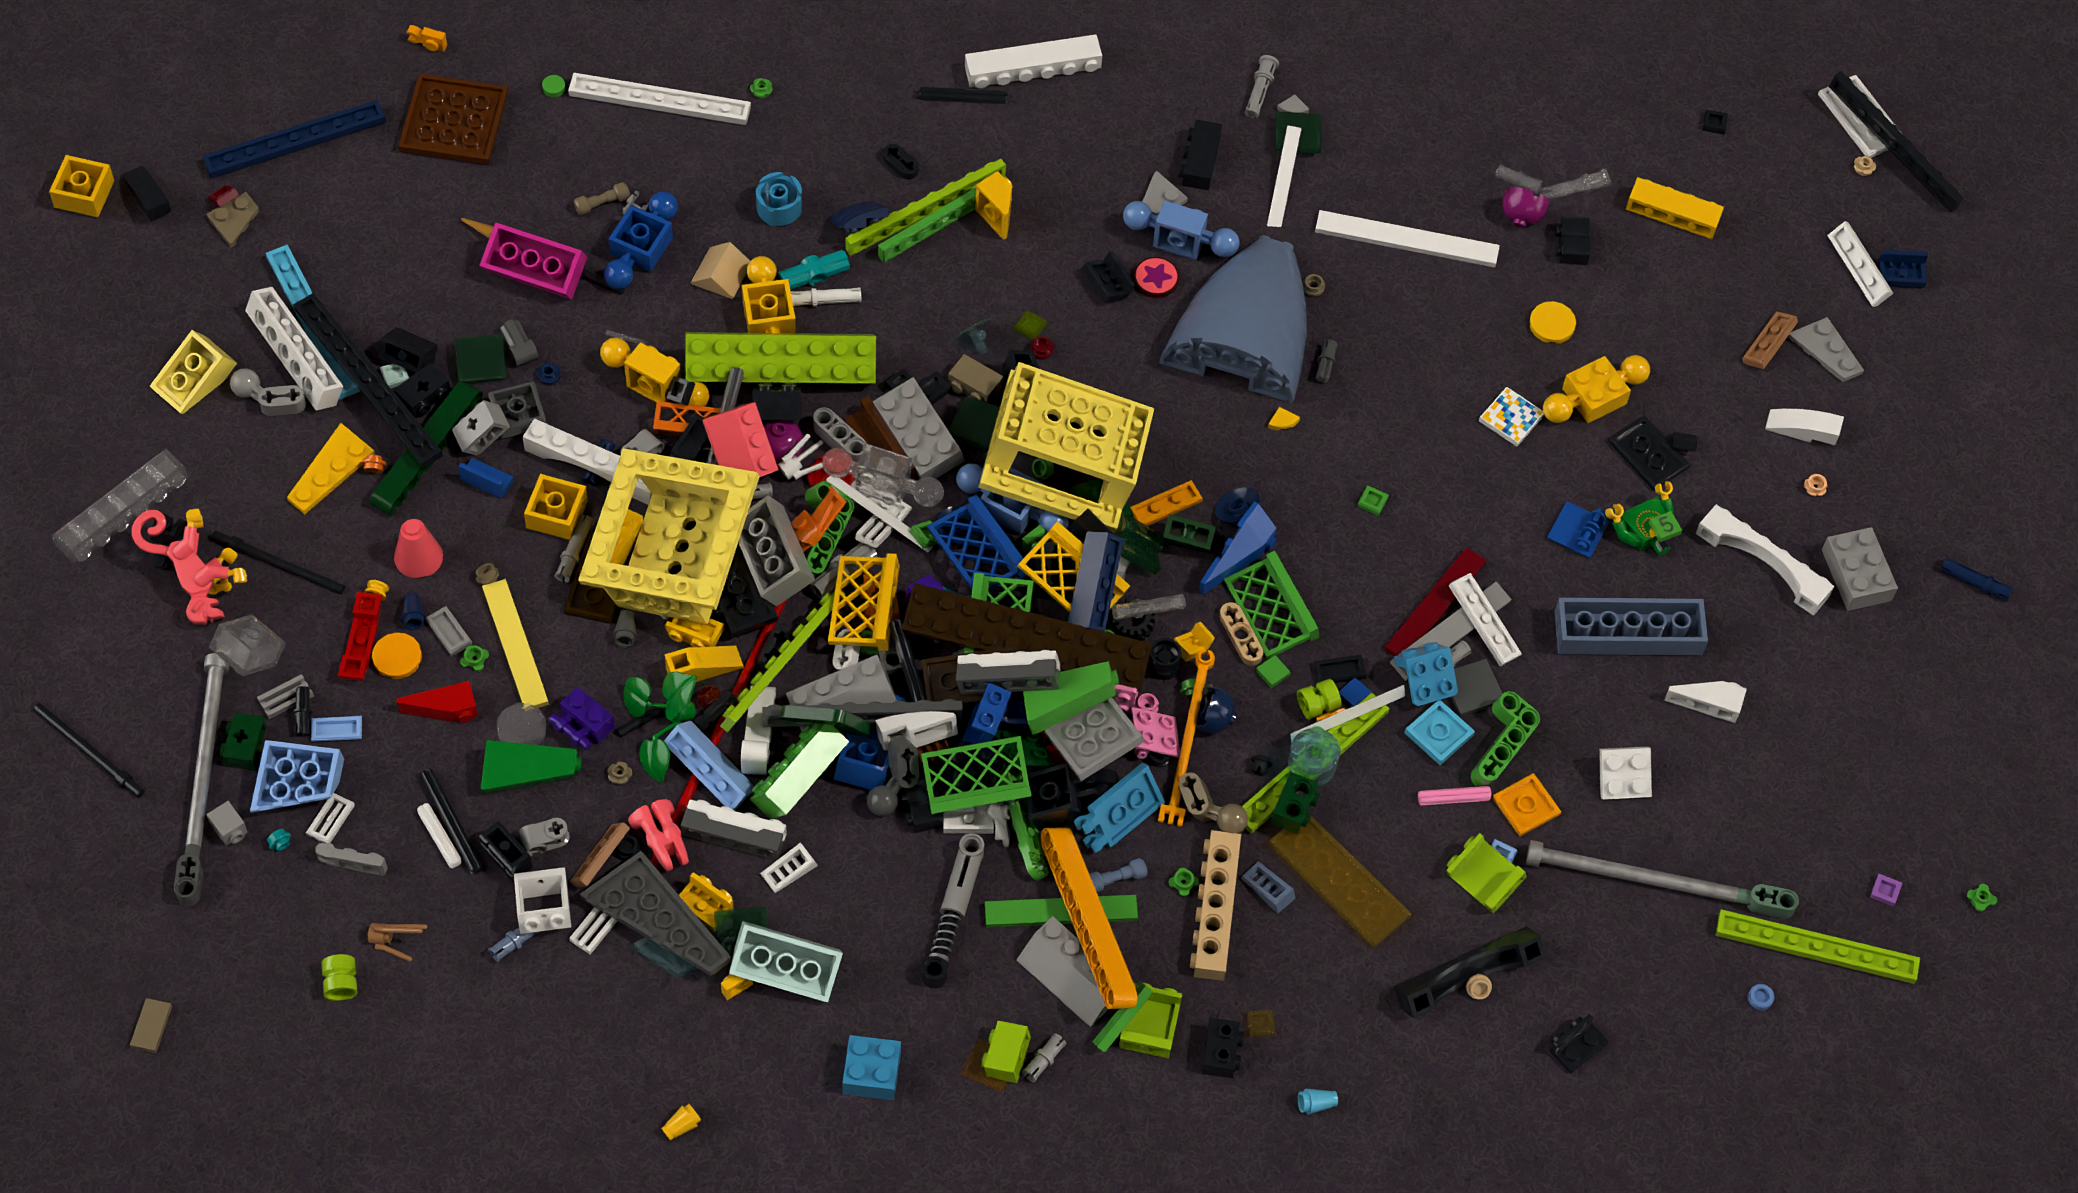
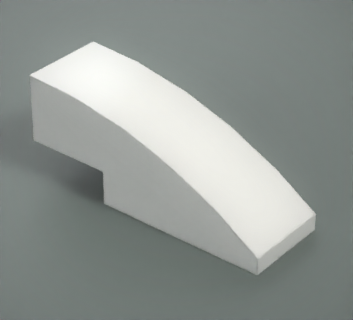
M1770 409L1765 430L1810 443L1814 439L1835 445L1844 417L1814 410Z
M913 712L875 720L878 740L884 750H888L890 740L898 735L905 736L917 748L958 734L956 715L950 712Z

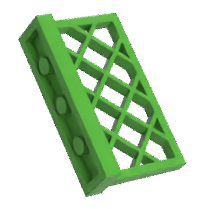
M1275 551L1266 554V559L1224 578L1226 586L1236 604L1241 607L1267 659L1309 639L1313 641L1320 638L1319 629ZM1264 567L1269 573L1266 581L1254 578L1256 571ZM1239 579L1248 581L1245 591L1234 589L1232 582ZM1252 583L1264 586L1261 596L1248 593ZM1268 587L1279 591L1277 601L1265 597ZM1246 597L1258 601L1255 611L1244 607ZM1262 602L1275 605L1272 615L1259 612ZM1278 607L1289 609L1290 615L1288 620L1275 617ZM1257 617L1269 620L1266 630L1255 627L1254 623ZM1273 621L1286 625L1282 635L1270 632ZM1289 626L1299 628L1303 634L1296 638L1286 636ZM1267 637L1279 639L1278 647L1268 650L1265 645Z
M974 573L971 598L987 601L989 598L991 603L998 604L997 602L1008 594L1015 602L1011 608L1016 609L1019 607L1022 611L1030 612L1034 582L1031 580L989 577L983 573ZM989 584H1000L1005 591L994 599L989 593ZM1017 586L1027 587V595L1019 601L1011 593ZM969 648L964 650V653L978 652Z
M1021 736L921 753L932 814L1031 796ZM1016 742L1018 753L1011 761L1000 752L1006 744ZM1001 745L998 750H996V749H994L993 747H991V746ZM988 747L995 752L988 765L975 757L981 748ZM976 749L973 755L967 752L968 750ZM957 752H964L971 757L963 769L951 762V759ZM951 754V756L948 759H946L942 755ZM998 755L1010 763L1002 775L990 768ZM938 756L946 761V763L937 774L929 768L927 758ZM1018 757L1020 761V766H1018L1015 763ZM973 759L985 767L977 780L965 772ZM948 764L960 771L953 784L940 776ZM1015 766L1021 770L1023 781L1012 783L1005 776L1010 768ZM987 770L1000 777L993 787H986L980 782ZM930 773H932L934 776H936V777L934 778V780L932 781V783H931ZM963 774L975 782L971 789L965 792L955 787ZM939 778L949 785L950 788L945 795L934 797L932 787ZM1002 780L1008 783L1005 785H999ZM977 784L983 787L982 789L974 790ZM952 789H954V790H956L957 792H959V793L949 794V793L952 791Z

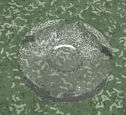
M516 703L504 709L498 718L497 733L501 742L540 745L546 736L547 724L542 712L531 704Z

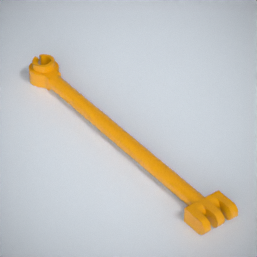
M1202 649L1196 654L1195 664L1198 667L1170 803L1169 805L1161 804L1158 822L1163 823L1165 814H1168V824L1173 825L1174 816H1178L1177 826L1179 827L1183 826L1186 809L1179 808L1182 794L1179 788V780L1187 770L1207 672L1214 666L1215 656L1210 650L1207 652L1210 659L1207 661L1201 659V656L1205 655L1206 649Z

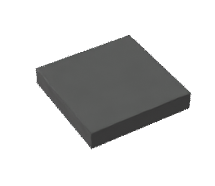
M1487 659L1454 669L1458 693L1452 696L1451 699L1459 717L1491 708L1493 703L1503 694Z

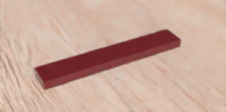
M1466 547L1388 642L1384 650L1393 656H1397L1402 650L1407 649L1431 631L1457 599L1449 585L1469 573L1474 578L1485 565L1486 559Z

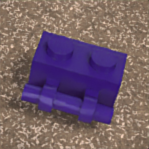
M578 687L560 702L563 717L561 718L554 713L549 718V721L555 725L554 728L559 733H565L571 738V742L574 745L581 746L585 750H588L592 745V742L587 739L588 737L599 744L615 729L614 716ZM573 724V725H574L575 727H577L579 730L577 731V730L574 729L571 725Z

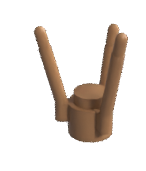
M371 923L368 931V942L374 943L376 950H382L401 959L412 961V957L385 944L391 943L393 933H422L423 929H427V925Z

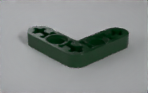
M783 705L780 717L791 722L832 725L849 734L858 736H869L871 726L870 722L847 711L831 708Z

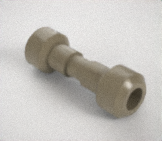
M621 182L615 184L613 189L598 196L575 198L574 206L578 215L582 216L590 213L592 208L598 207L600 204L615 200L619 202L625 201L630 197V192L626 183Z

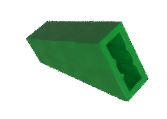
M487 740L481 792L482 794H490L575 778V773L581 771L582 757H577V749Z

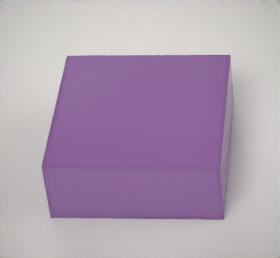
M1878 874L1870 898L1894 907L1902 882Z

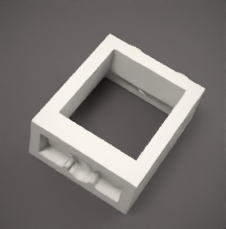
M565 867L514 874L520 934L571 927ZM561 894L562 907L525 912L524 898Z

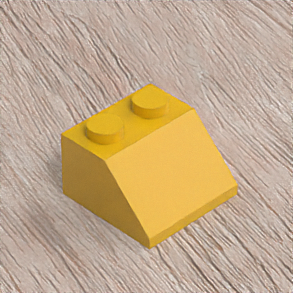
M997 171L976 185L975 210L1004 240L1008 236L1013 186L1007 177H1003Z

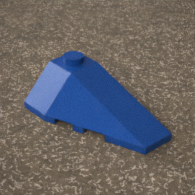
M1255 501L1237 525L1239 528L1234 539L1228 538L1221 553L1222 558L1219 556L1215 558L1201 580L1200 594L1203 595L1222 583L1224 578L1237 573L1261 557L1266 550L1271 551L1276 544L1277 538H1275L1277 528Z

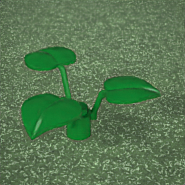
M682 672L668 673L662 687L663 695L667 699L666 704L649 701L652 689L646 680L640 677H631L625 682L624 703L631 716L635 718L643 717L647 712L648 706L666 709V717L673 722L654 734L652 740H644L640 747V762L643 769L658 782H664V776L670 761L669 747L664 740L658 738L675 728L678 724H681V721H690L695 717V706L690 699L694 690L696 675Z

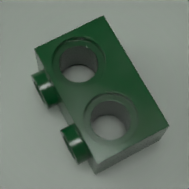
M1290 772L1272 813L1270 824L1295 834H1299L1302 826L1306 828L1311 817V813H1308L1311 806H1316L1320 797V793L1317 792L1318 782ZM1296 792H1304L1306 796H1299ZM1288 812H1294V813H1296L1298 816H1296V817H1291V816H1289L1287 813H1288Z

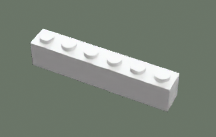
M1097 35L965 54V70L970 88H985L992 84L1006 85L1009 82L1018 80L1027 82L1032 78H1051L1058 74L1072 75L1075 72L1084 70L1093 72L1101 68L1102 53Z

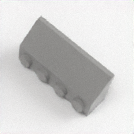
M878 655L786 693L792 706L795 704L810 706L821 703L843 705L847 702L868 704L873 701L880 703H893L897 701L886 669ZM799 726V727H800L801 731H803L807 726Z
M1052 916L1034 933L1016 961L1091 1027L1109 1009L1105 1006L1079 939Z

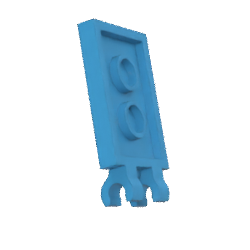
M1144 763L1138 765L1087 807L1090 812L1089 814L1075 819L1074 823L1078 830L1083 828L1085 834L1090 833L1093 829L1095 831L1094 834H1090L1083 839L1087 849L1092 847L1096 853L1105 844L1111 848L1161 807V804L1165 803L1149 766Z

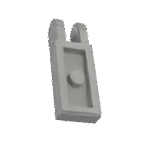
M321 842L315 847L320 863L380 876L386 874L387 864L385 858L379 854L358 853L351 848L337 849L333 844H326L325 842Z

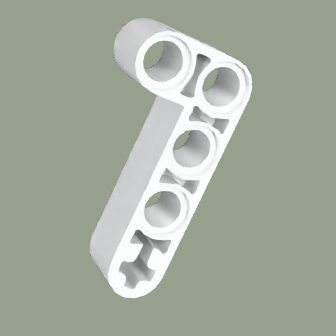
M766 687L748 708L745 739L742 741L741 748L742 774L767 775L772 727H763L762 707L775 704L776 687Z

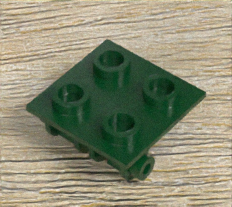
M997 730L995 734L997 740L1021 736L1027 773L1054 766L1040 733L1032 735L1031 731ZM1016 742L1006 744L1001 750L1003 755L1011 761L1018 753ZM1019 757L1015 761L1018 766H1020ZM1005 759L1000 760L999 767L1005 771L1010 763ZM1012 766L1009 770L1010 772H1016V770L1021 772L1015 766Z

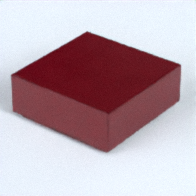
M224 185L209 195L208 199L213 205L221 208L239 196L235 188Z

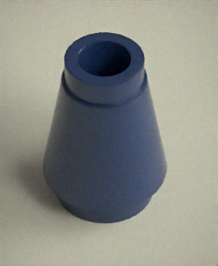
M408 593L404 596L401 622L405 628L417 630L423 626L426 617L418 594Z

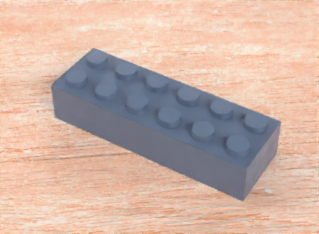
M1559 598L1554 611L1558 654L1703 655L1708 643L1704 599Z

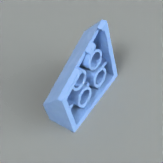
M265 740L250 812L331 798L340 783L344 763L340 749Z

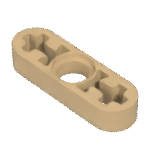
M1232 602L1224 604L1220 610V620L1241 660L1250 666L1259 664L1262 660L1263 649L1241 607ZM1229 610L1231 613H1235L1234 619L1236 623L1234 625L1231 616H1226L1227 611ZM1237 630H1244L1247 632L1248 637L1238 639L1234 633ZM1250 643L1249 648L1251 651L1257 652L1254 658L1251 655L1247 656L1248 647L1246 645Z

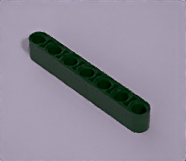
M463 381L456 384L423 427L441 451L448 445L447 441L450 437L455 436L452 428L463 417H466L474 409L476 403L481 402L483 397L482 391ZM406 449L373 492L370 505L393 516L394 510L403 504L408 497L407 493L410 489L416 487L422 479L420 476L424 471L427 472L433 463L422 468Z

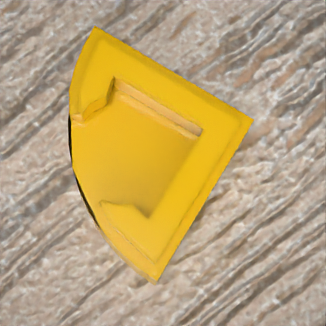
M1279 407L1269 422L1268 428L1272 430L1292 428L1300 421V417Z

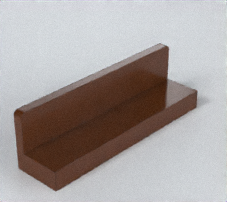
M868 396L860 400L861 410L845 417L847 425L866 441L867 455L888 488L892 490L915 479V467L874 406L870 397Z

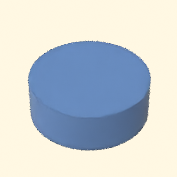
M1757 984L1750 989L1748 1001L1755 1009L1766 1010L1774 1001V993L1767 985Z

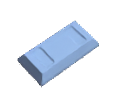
M362 716L311 718V742L362 739Z

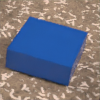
M1356 678L1352 679L1339 691L1341 699L1350 707L1358 705L1372 693Z

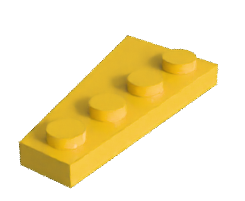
M340 423L287 496L288 501L305 515L363 465L362 459L368 458V455H374V450Z

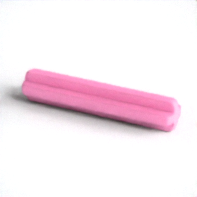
M1489 786L1418 792V802L1421 806L1489 801L1491 799V789Z

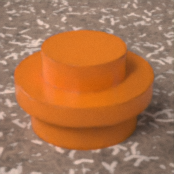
M368 455V458L362 459L364 471L382 473L383 468L386 467V462L382 460L381 456Z

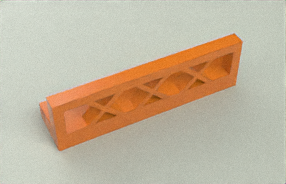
M657 401L653 424L654 433L681 437L689 425L682 418L689 411L696 412L701 415L700 413H706L702 417L708 418L712 414H719L721 408L687 406ZM661 408L672 409L676 416L670 421L660 420Z

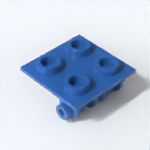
M1566 501L1547 539L1591 558L1610 521L1605 519V511L1600 508L1591 513Z

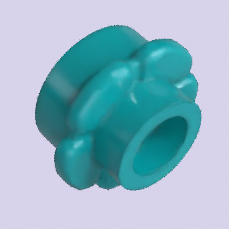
M284 829L273 832L267 838L269 849H276L280 852L288 847L291 834L286 833Z

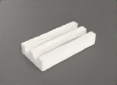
M873 515L857 531L855 539L877 548L894 531V528L883 520H878V517ZM881 528H884V530L874 539V541L871 540L873 537L877 535Z
M333 793L332 797L326 801L312 822L306 835L315 838L319 842L331 843L355 806L354 802ZM335 800L338 801L339 803L327 818V821L325 822L320 832H316V829L322 822L323 818L325 817V815L327 814ZM343 805H346L341 814L339 815V817L337 818V820L335 821L334 825L328 832V834L324 836V834L336 818L337 814L339 813Z
M595 907L569 938L570 942L589 954L595 950L617 922V920L611 917L588 946L585 945L608 917L607 914L602 913L579 941L578 938L600 912Z

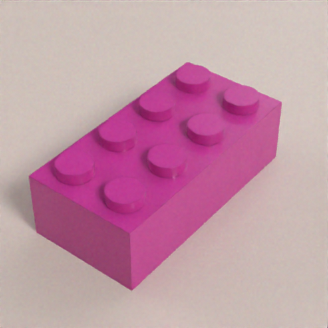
M495 222L479 266L488 273L572 300L587 256L581 250Z

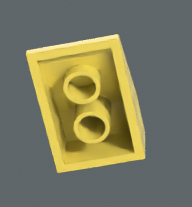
M191 330L151 383L150 387L179 413L184 414L223 383L237 362L208 337Z

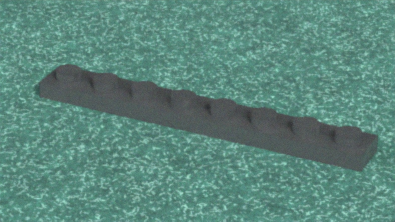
M946 699L940 702L920 700L907 703L905 701H895L893 703L873 701L868 704L847 702L843 705H831L829 703L810 706L805 704L793 705L844 710L871 724H876L875 720L913 712H950L956 715V721H962V701H955L953 699ZM774 704L762 707L763 727L814 725L813 723L791 722L781 719L782 706Z

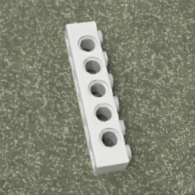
M273 287L252 291L245 311L297 385L303 390V393L314 409L317 411L336 406L343 385Z

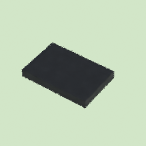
M1645 415L1608 440L1653 491H1655L1657 484L1661 483V485H1664L1665 481H1670L1690 467L1689 462L1672 447V444Z

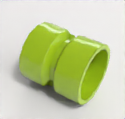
M1332 679L1317 683L1315 688L1310 685L1297 690L1299 706L1308 720L1321 716L1323 711L1329 713L1341 708V697Z
M345 954L324 958L321 962L322 975L326 977L323 981L324 998L331 1001L354 998L358 994L357 980L354 977L356 974L355 958Z

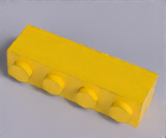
M1639 177L1636 179L1626 210L1713 239L1724 209L1723 206L1714 202H1709L1694 195L1685 194L1671 187H1665Z

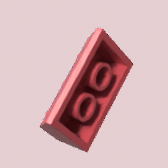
M755 402L740 405L702 420L719 466L757 472L760 477L778 470Z

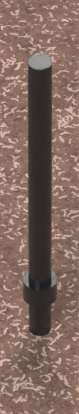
M216 530L212 534V540L226 545L227 548H231L237 553L238 551L338 594H342L345 589V585L246 544L239 537H230Z
M41 703L35 705L33 710L115 778V783L121 788H127L137 798L143 796L145 790L132 780L133 777L129 773L117 768Z

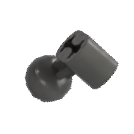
M902 735L893 737L888 744L891 779L886 785L875 786L867 795L868 809L871 813L881 817L888 816L895 811L898 805L896 794L902 787L911 788L919 780L918 750Z

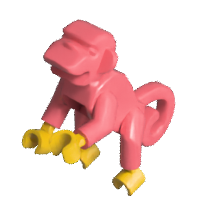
M199 509L187 511L186 518L188 524L184 528L183 539L172 542L169 547L149 543L141 535L142 526L151 519H155L157 524L147 529L150 536L161 534L166 528L167 521L165 516L158 510H147L141 513L132 525V538L141 550L151 554L165 555L174 563L177 577L183 590L191 596L186 609L189 621L195 625H207V621L213 623L214 620L224 619L225 615L222 610L212 608L219 605V601L208 598L207 595L214 585V578L228 579V576H233L234 583L247 582L246 571L243 568L229 570V567L222 566L224 560L231 565L238 557V554L231 548H225L218 558L214 557L206 564L202 562L197 556L199 541L197 528L204 527Z

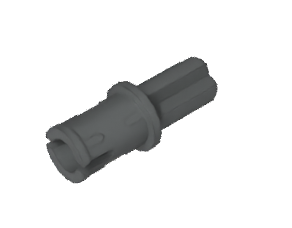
M1328 339V344L1327 340L1323 342L1321 355L1317 359L1319 366L1316 379L1322 383L1328 382L1331 369L1336 363L1334 357L1338 344L1334 340Z

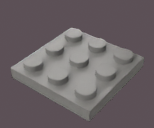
M1113 698L1105 700L1044 730L1045 735L1081 781L1144 742L1143 736Z

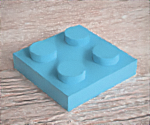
M1441 700L1435 702L1405 729V734L1439 765L1453 755L1475 733L1469 725Z

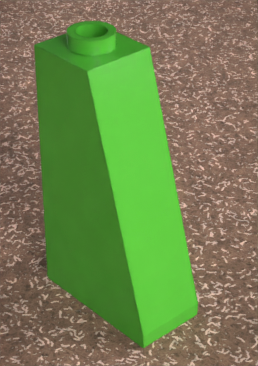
M1109 661L1060 672L1058 690L1023 691L1027 722L1032 735L1038 734L1116 696L1115 685H1119L1117 671H1112Z

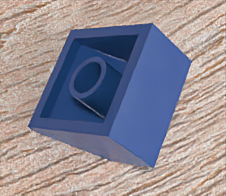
M870 731L869 736L847 733L846 739L849 742L840 752L834 780L870 790L875 786L884 785L889 771L888 750L883 749L878 740L877 733Z

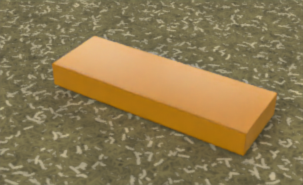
M1192 480L1130 508L1134 515V521L1139 529H1142L1168 517L1169 514L1173 515L1202 502L1203 498Z

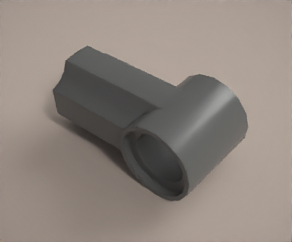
M508 320L500 327V331L508 345L510 356L516 361V367L539 358L532 339H528L519 320Z

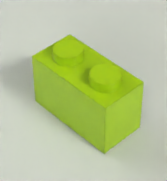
M997 1021L996 1028L990 1032L989 1051L985 1052L982 1058V1067H984L987 1077L1012 1083L1018 1082L1031 1039L1027 1026Z

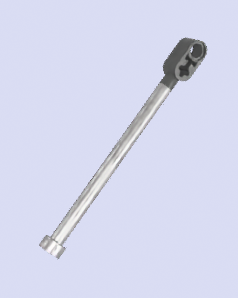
M219 653L208 654L205 657L204 671L208 673L185 854L178 859L175 873L174 892L178 902L185 907L194 906L199 902L204 872L199 860L223 675L229 673L230 658ZM189 870H190V876H191V877H188V874H187V871H189ZM186 890H193L188 895H182V893Z

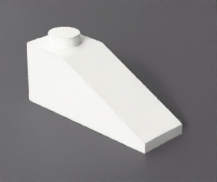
M1725 681L1670 686L1665 701L1736 723L1747 689L1736 683Z

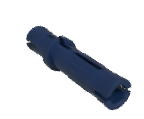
M1948 557L1940 570L1981 589L1982 593H1990L2006 602L2013 590V587L1994 580L1993 576L1990 575L1988 577Z

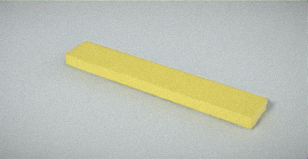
M506 579L483 585V592L525 712L549 705Z

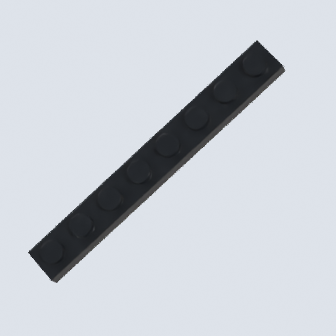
M1842 71L1837 73L1829 88L1950 212L1956 210L1963 200L1960 192L1945 179L1941 172L1937 171L1930 164L1929 160L1914 147L1910 140H1907L1901 134L1897 126L1892 124L1884 116L1883 112L1874 106L1867 95L1861 92L1849 77H1846Z

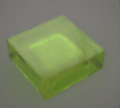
M1027 310L1015 326V331L1035 340L1047 325V320Z

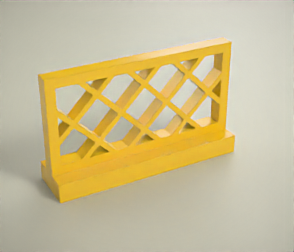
M1057 521L1050 531L1018 564V567L1070 613L1072 603L1065 600L1064 591H1074L1075 586L1064 587L1063 575L1076 574L1077 581L1084 544ZM1049 539L1057 545V554H1044V544ZM1045 558H1058L1059 570L1046 571ZM1062 558H1071L1075 561L1076 570H1063ZM1030 559H1041L1042 571H1032L1026 563ZM1118 574L1116 575L1113 590L1114 598L1111 600L1110 609L1130 587ZM1046 575H1059L1060 587H1050L1046 582Z
M887 554L886 558L840 556L828 637L829 645L878 647L879 651L889 650L891 635L889 624L893 620L900 568L897 554ZM845 564H856L859 568L850 576L844 571ZM873 565H882V570L874 577L867 571ZM864 573L870 580L859 587L854 579ZM851 583L856 590L846 597L841 592L842 588ZM875 584L879 588V592L870 598L864 591ZM861 594L867 601L856 608L850 601ZM847 604L853 612L842 618L838 612ZM872 605L876 613L867 619L861 612ZM858 615L864 622L856 629H853L848 622ZM842 626H845L850 631L845 637H835L836 631ZM866 627L873 631L872 639L861 638L858 634Z

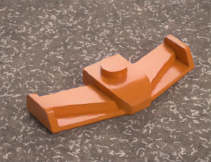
M832 485L829 487L830 491L812 516L804 509L791 522L803 552L813 547L822 538V535L846 504L845 499Z

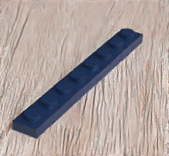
M378 100L218 150L202 157L210 178H214L385 123L386 120Z

